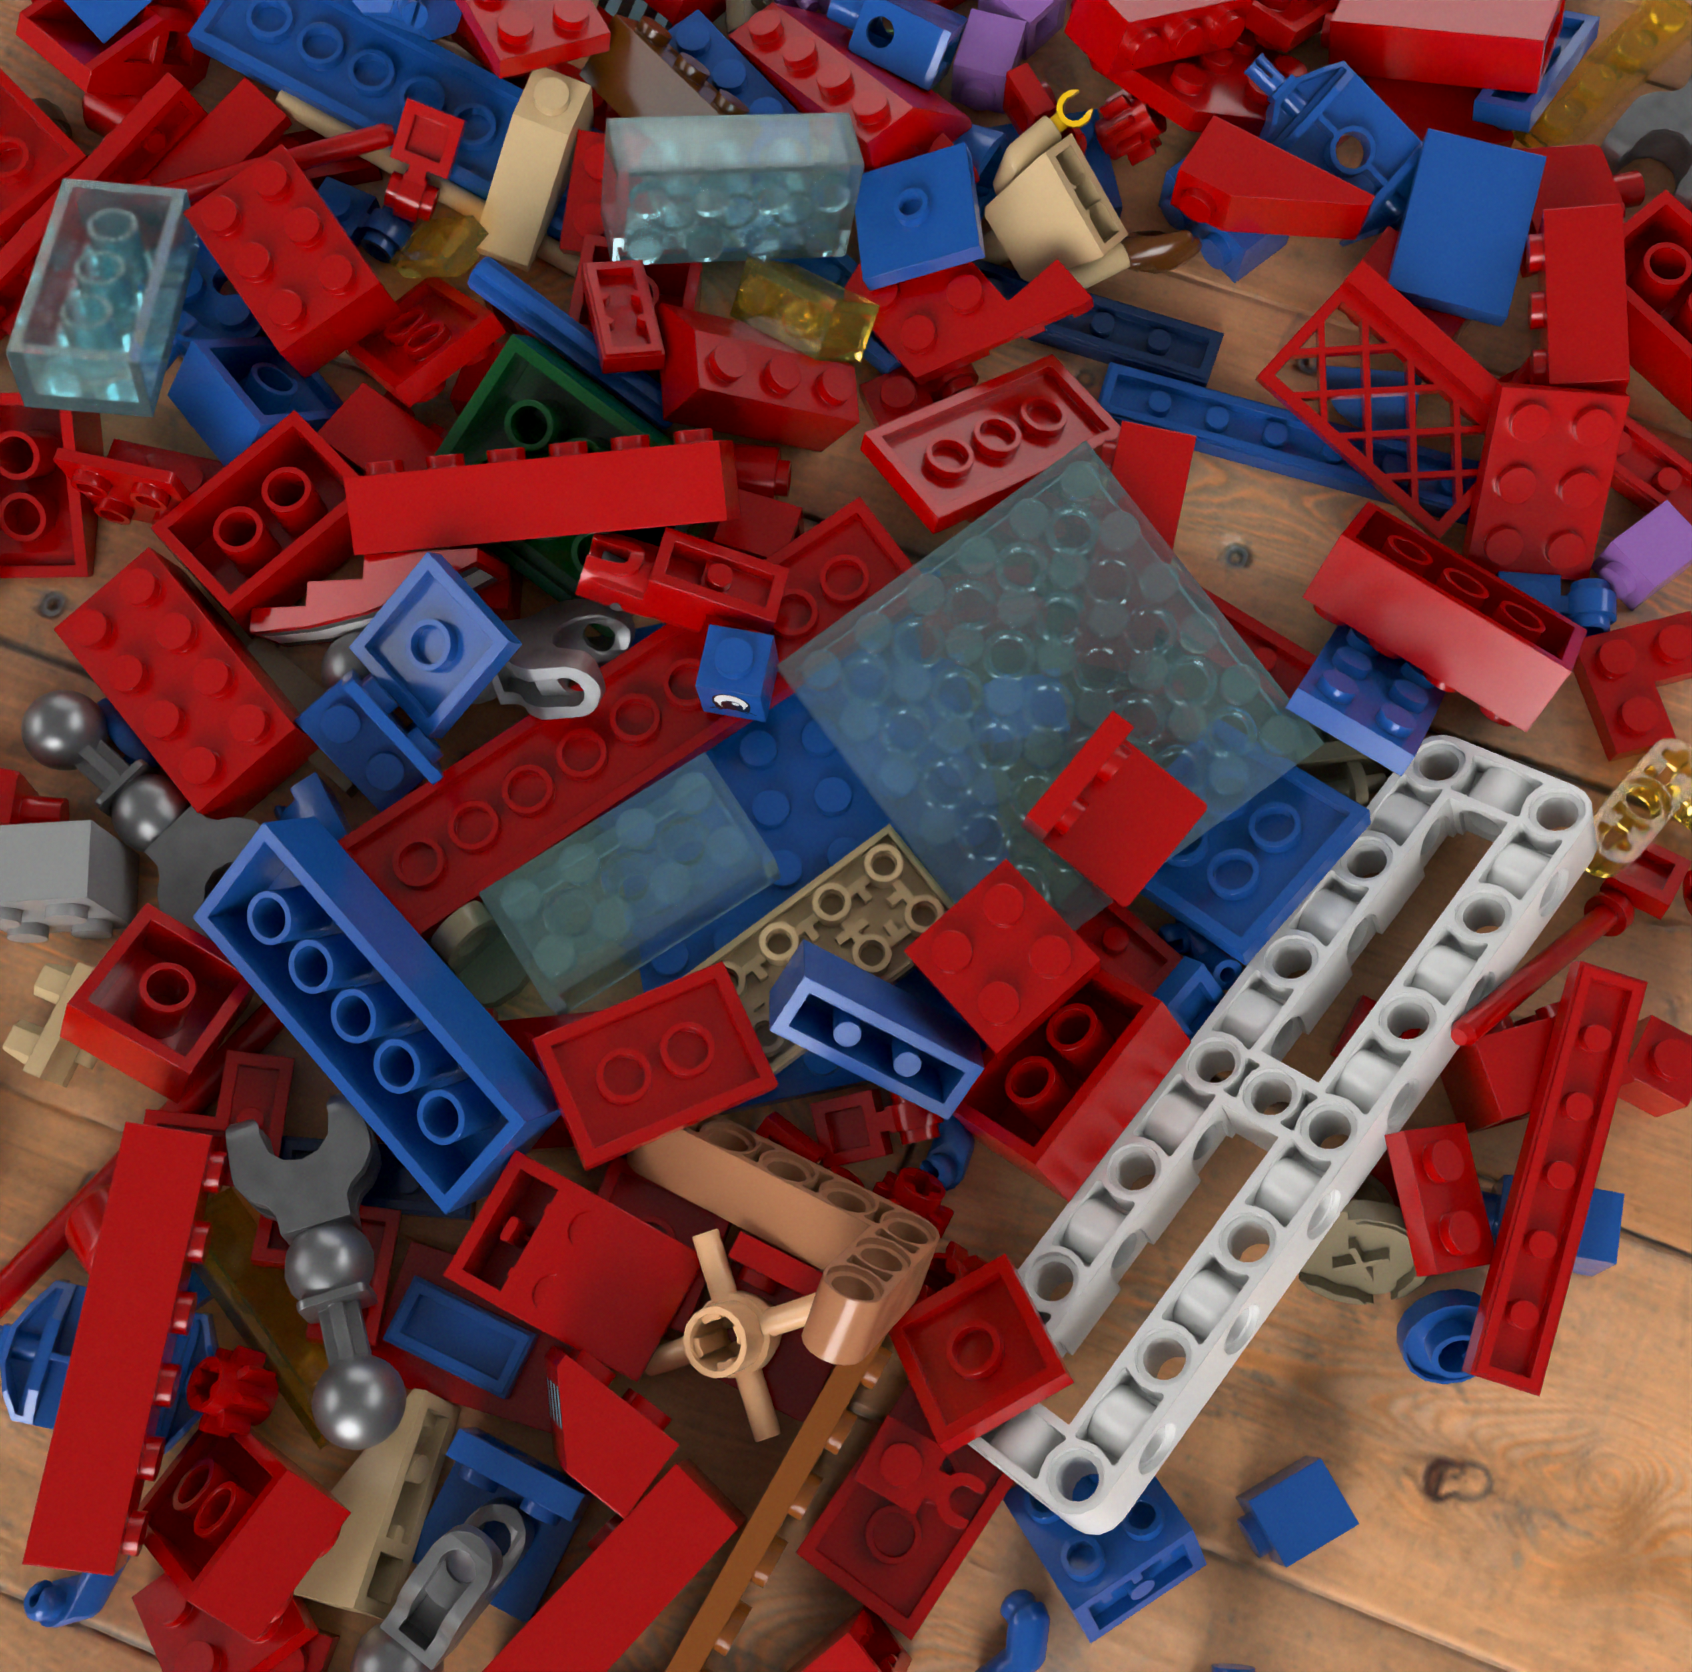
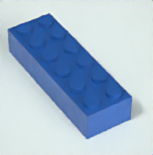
M316 817L263 822L194 914L193 918L445 1215L490 1195L515 1150L526 1155L561 1115L546 1077Z

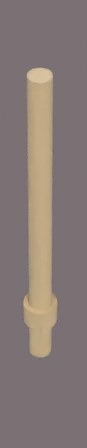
M283 90L276 97L275 105L287 116L326 138L356 130ZM390 147L359 155L390 174L393 171L404 174L409 169V164L390 157L392 150ZM429 173L430 185L440 188L438 201L477 223L480 222L486 200L448 179ZM546 232L534 261L541 258L576 278L580 256L563 254L559 249L560 242L549 237Z

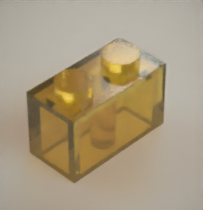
M747 257L730 316L815 360L861 364L880 305L794 263Z

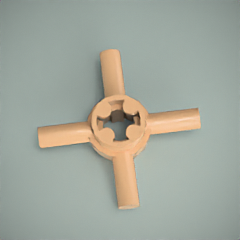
M714 1229L693 1236V1243L711 1300L701 1310L693 1314L686 1324L683 1337L658 1346L645 1372L649 1376H656L691 1364L699 1373L711 1378H735L755 1442L779 1435L782 1432L762 1368L768 1364L775 1354L776 1349L780 1345L782 1334L805 1326L816 1293L773 1306L764 1297L743 1290L737 1291L719 1230ZM728 1328H733L737 1340L732 1343L727 1334Z

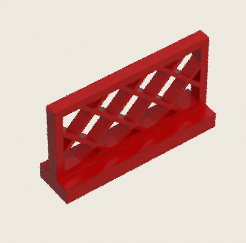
M1362 260L1345 278L1340 287L1257 375L1255 380L1429 537L1437 541L1472 504L1476 481L1463 494V479L1477 478L1478 469L1462 470L1461 436H1485L1495 385L1499 381ZM1339 306L1359 323V345L1325 347V321ZM1315 333L1316 347L1301 348ZM1369 333L1381 344H1369ZM1393 353L1404 363L1405 386L1371 388L1370 355ZM1360 355L1361 388L1327 390L1326 357ZM1316 358L1317 391L1293 392L1276 376L1290 359ZM1415 374L1426 384L1415 385ZM1439 394L1447 401L1450 410V427L1416 429L1415 395ZM1405 396L1406 429L1372 431L1371 398ZM1361 398L1362 432L1339 433L1328 423L1327 400ZM1304 401H1318V413ZM1460 414L1464 418H1466L1472 425L1461 426ZM1450 436L1451 470L1418 472L1417 438ZM1406 439L1407 473L1384 474L1374 465L1373 441ZM1363 441V454L1350 442ZM1452 479L1453 505L1437 521L1419 505L1418 481ZM1394 482H1408V494Z

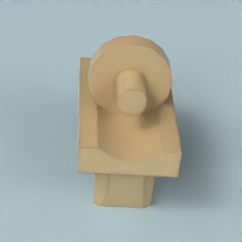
M77 962L75 968L52 963L44 965L34 984L33 995L56 1004L45 1027L43 1028L20 1019L13 1025L3 1044L4 1051L25 1064L22 1071L67 1088L78 1064L93 1070L98 1058L59 1035L67 1003L95 968L81 962Z

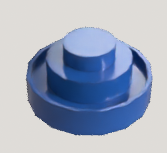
M1461 1289L1436 1291L1418 1299L1403 1313L1397 1325V1345L1412 1373L1424 1381L1439 1384L1464 1382L1475 1377L1463 1372L1462 1367L1480 1304V1295Z

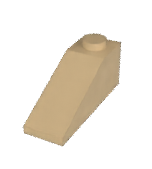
M546 67L532 71L509 124L472 245L475 252L529 272L570 180L578 129L591 131L594 126L591 85Z
M416 1388L412 1390L406 1398L405 1412L397 1429L380 1444L365 1449L330 1492L351 1514L341 1526L340 1535L334 1546L327 1554L314 1562L294 1589V1595L324 1605L385 1620L394 1607L397 1597L405 1584L461 1408L426 1390Z

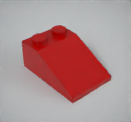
M98 392L0 393V578L93 576L98 515L94 512L95 507L86 496L70 485L71 480L53 459L57 448L104 457Z
M252 1427L247 1436L232 1432L228 1438L198 1429L143 1498L138 1509L149 1511L148 1527L143 1544L185 1599L254 1643L269 1623L276 1621L286 1611L293 1598L294 1589L314 1562L327 1554L334 1546L340 1535L341 1526L351 1514L324 1486Z

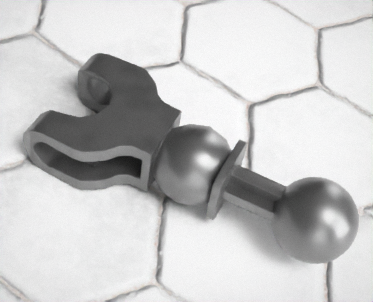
M1692 74L1689 77L1688 83L1682 89L1673 92L1657 91L1639 96L1613 126L1600 146L1612 175L1617 174L1635 159L1651 158L1664 163L1674 174L1676 188L1672 195L1691 212Z
M574 599L551 605L523 619L504 620L503 623L521 641L522 646L472 704L491 701L498 696L501 705H522L526 707L529 714L542 720L583 717L591 714L600 703L606 691L604 678L598 666L605 665L628 650L634 639L635 625L630 614L623 611H615L609 606H604L588 599ZM592 623L602 624L609 627L614 632L615 637H586L585 628L588 624ZM352 632L341 636L325 652L321 664V677L326 691L352 668L362 678L370 673L349 648L361 632ZM572 680L577 682L584 691L571 689L569 683Z
M56 690L38 697L25 711L21 724L22 740L29 754L37 762L51 769L62 771L78 769L102 792L95 800V806L112 818L114 829L124 844L136 851L145 852L158 866L160 878L157 896L160 910L211 940L194 920L193 916L261 825L254 820L238 817L220 820L206 818L204 815L196 812L169 776L160 775L143 759L135 761L132 765L127 763L106 743L108 728L104 713L92 699L84 694L70 690Z
M341 1092L331 1096L326 1103L328 1135L317 1151L303 1159L282 1160L276 1157L270 1138L263 1130L259 1129L258 1123L254 1119L228 1126L226 1129V1145L234 1187L260 1214L278 1222L281 1236L290 1245L285 1259V1280L291 1294L299 1300L296 1303L298 1313L310 1324L320 1322L329 1368L320 1377L313 1393L312 1412L314 1421L323 1436L331 1443L345 1449L361 1450L380 1444L397 1429L406 1408V1389L398 1371L387 1361L371 1354L362 1309L377 1304L378 1300L376 1293L369 1285L374 1271V1251L367 1237L360 1232L362 1226L359 1208L363 1197L370 1191L377 1180L382 1161L374 1130Z
M494 1498L473 1512L464 1524L453 1527L439 1538L405 1582L394 1607L385 1620L374 1625L361 1638L350 1665V1672H443L444 1659L458 1646L530 1549L535 1530L529 1514L521 1510L520 1505L510 1499ZM495 1520L505 1523L511 1533V1546L503 1556L495 1542L482 1531L489 1521Z

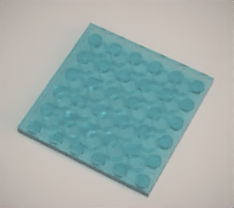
M1086 440L776 665L778 672L954 904L1007 858L1074 931L1113 901L1024 830L1021 824L1030 810L1113 710L1134 726L1126 740L1207 804L1206 812L1163 864L1324 745V742L1305 719L1285 708L1290 700Z

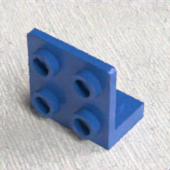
M352 668L301 712L294 721L366 798L382 812L402 799L423 779L427 778L432 785L441 780L444 776L438 760L443 756V753L440 751L441 746L434 738H428L414 721L406 726L393 712L398 707V704L371 672L362 678Z
M478 1427L459 1428L446 1453V1456L455 1460V1463L424 1521L412 1562L418 1565L439 1538L453 1527L464 1524L473 1512L489 1500L505 1498L518 1503L520 1509L529 1514L535 1530L534 1539L524 1558L490 1604L522 1622H527L534 1616L594 1495L571 1476ZM495 1520L487 1522L482 1531L495 1542L501 1550L502 1556L505 1555L511 1546L510 1531L505 1523Z
M1089 1474L1082 1477L1073 1489L1072 1501L1080 1502L1088 1499L1098 1486L1099 1474ZM1156 1476L1153 1477L1123 1521L1113 1530L1100 1535L1085 1534L1074 1529L1019 1484L1010 1489L1003 1498L1008 1510L1060 1590L1074 1618L1090 1643H1093L1207 1565L1194 1530Z

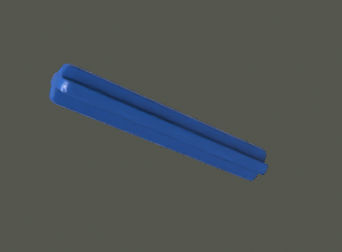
M485 257L477 263L467 282L470 289L659 429L667 430L672 426L674 422L663 420L662 391L659 382L644 371L602 374L592 332L491 257Z

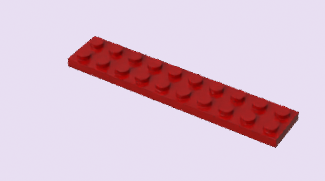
M861 497L856 498L764 559L765 561L790 569L777 618L770 632V635H774L779 666L769 710L926 605V600L933 597V590ZM708 614L699 634L667 623L599 668L604 678L606 691L600 703L591 714L583 717L542 720L529 714L444 770V777L435 785H432L429 781L337 842L426 941L460 907L472 901L484 902L752 722L753 720L704 712L695 685L709 624L757 633L762 632ZM578 683L570 687L575 691H584Z

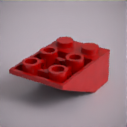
M515 1150L443 1276L580 1352L584 1349L599 1362L639 1382L701 1269V1265L695 1250Z

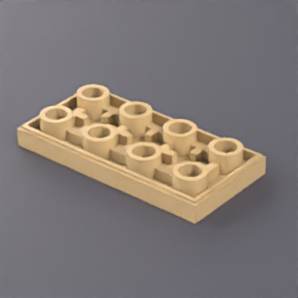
M888 824L684 976L723 961L774 1075H776L808 1051L769 1031V992L803 939L895 985L917 968L903 950L955 904L894 828Z

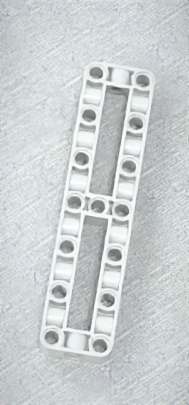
M1437 735L1423 739L1416 756L1404 774L1400 776L1393 772L1366 807L1370 811L1371 824L1250 961L1192 1038L1188 1048L1018 1269V1273L1061 1357L1063 1358L1067 1352L1073 1355L1120 1292L1121 1288L1118 1282L1148 1242L1152 1245L1156 1243L1201 1181L1198 1173L1226 1135L1233 1138L1237 1133L1268 1153L1069 1425L1038 1403L969 1442L968 1445L1076 1530L1085 1534L1100 1535L1113 1530L1123 1521L1340 1216V1212L1350 1202L1387 1150L1384 1135L1401 1130L1460 1047L1451 1038L1452 1024L1509 978L1593 860L1597 850L1592 802L1580 788L1456 737ZM1556 827H1569L1565 830L1560 831L1551 830ZM1465 831H1469L1494 842L1319 1083L1282 1063V1059L1302 1032L1309 1035L1351 978L1353 973L1350 967L1375 933H1384L1425 877L1423 868L1448 835L1454 838L1457 833L1463 835ZM1379 872V874L1374 877L1362 878L1363 876L1368 875L1370 873ZM1485 926L1499 927L1490 933L1480 934L1475 932L1477 929ZM1298 970H1308L1303 976L1287 979L1291 973ZM1420 1028L1426 1030L1421 1036L1414 1039L1398 1038L1409 1029ZM1233 1071L1226 1080L1210 1083L1211 1078L1217 1073ZM1277 1102L1290 1103L1281 1113L1276 1115L1264 1114V1111L1272 1104ZM1337 1134L1349 1136L1348 1140L1337 1148L1324 1149L1320 1147L1321 1143L1330 1136ZM1144 1175H1155L1152 1182L1140 1190H1130L1132 1184L1138 1178ZM1255 1244L1269 1245L1267 1253L1261 1259L1254 1262L1239 1261L1242 1253L1248 1247ZM1065 1282H1073L1070 1292L1064 1298L1057 1301H1049L1053 1290L1058 1285ZM1173 1357L1186 1358L1182 1371L1176 1377L1168 1380L1157 1379V1373L1165 1361ZM1089 1474H1099L1098 1486L1095 1492L1083 1501H1072L1073 1489L1076 1483L1082 1477Z

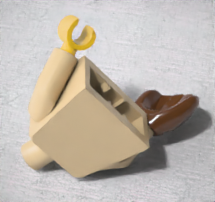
M1071 89L1064 92L1058 99L1057 112L1051 118L1045 115L1042 116L1006 148L993 180L994 191L997 196L984 208V215L993 229L983 235L986 258H983L984 261L1002 266L1011 260L1020 278L1029 282L1058 259L1083 288H1089L1127 268L1136 272L1141 271L1153 274L1168 272L1186 264L1199 254L1202 242L1199 237H1193L1192 233L1188 230L1171 233L1162 231L1127 233L1072 133L1063 139L1060 134L1067 127L1073 129L1083 127L1092 117L1093 107L1079 120L1072 121L1064 115L1065 103L1076 96L1080 90Z

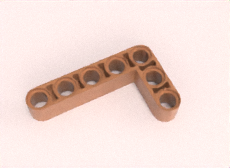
M718 1114L627 1153V1164L639 1175L824 1271L801 1335L803 1344L818 1358L843 1366L859 1363L917 1301L940 1235L938 1229L931 1222L894 1202Z

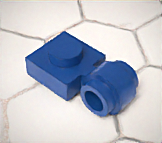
M327 176L317 191L357 248L361 244L368 254L384 263H391L394 257L401 258L414 238L412 228L415 223L393 215V208L383 205L381 209L375 196Z
M1498 571L1495 575L1587 629L1585 637L1610 631V625L1617 620V595L1614 591L1610 590V583L1606 580L1587 578L1575 581L1570 586V592L1563 596L1561 595V575Z

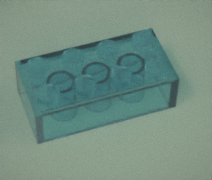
M807 113L607 118L601 218L610 261L642 259L644 265L845 256L865 166L850 114Z
M69 178L62 179L5 351L25 407L142 417L154 416L199 249L197 233L183 214L184 211L191 207L187 189Z
M704 752L478 894L545 1004L557 1015L568 1014L779 880L781 875L775 857Z

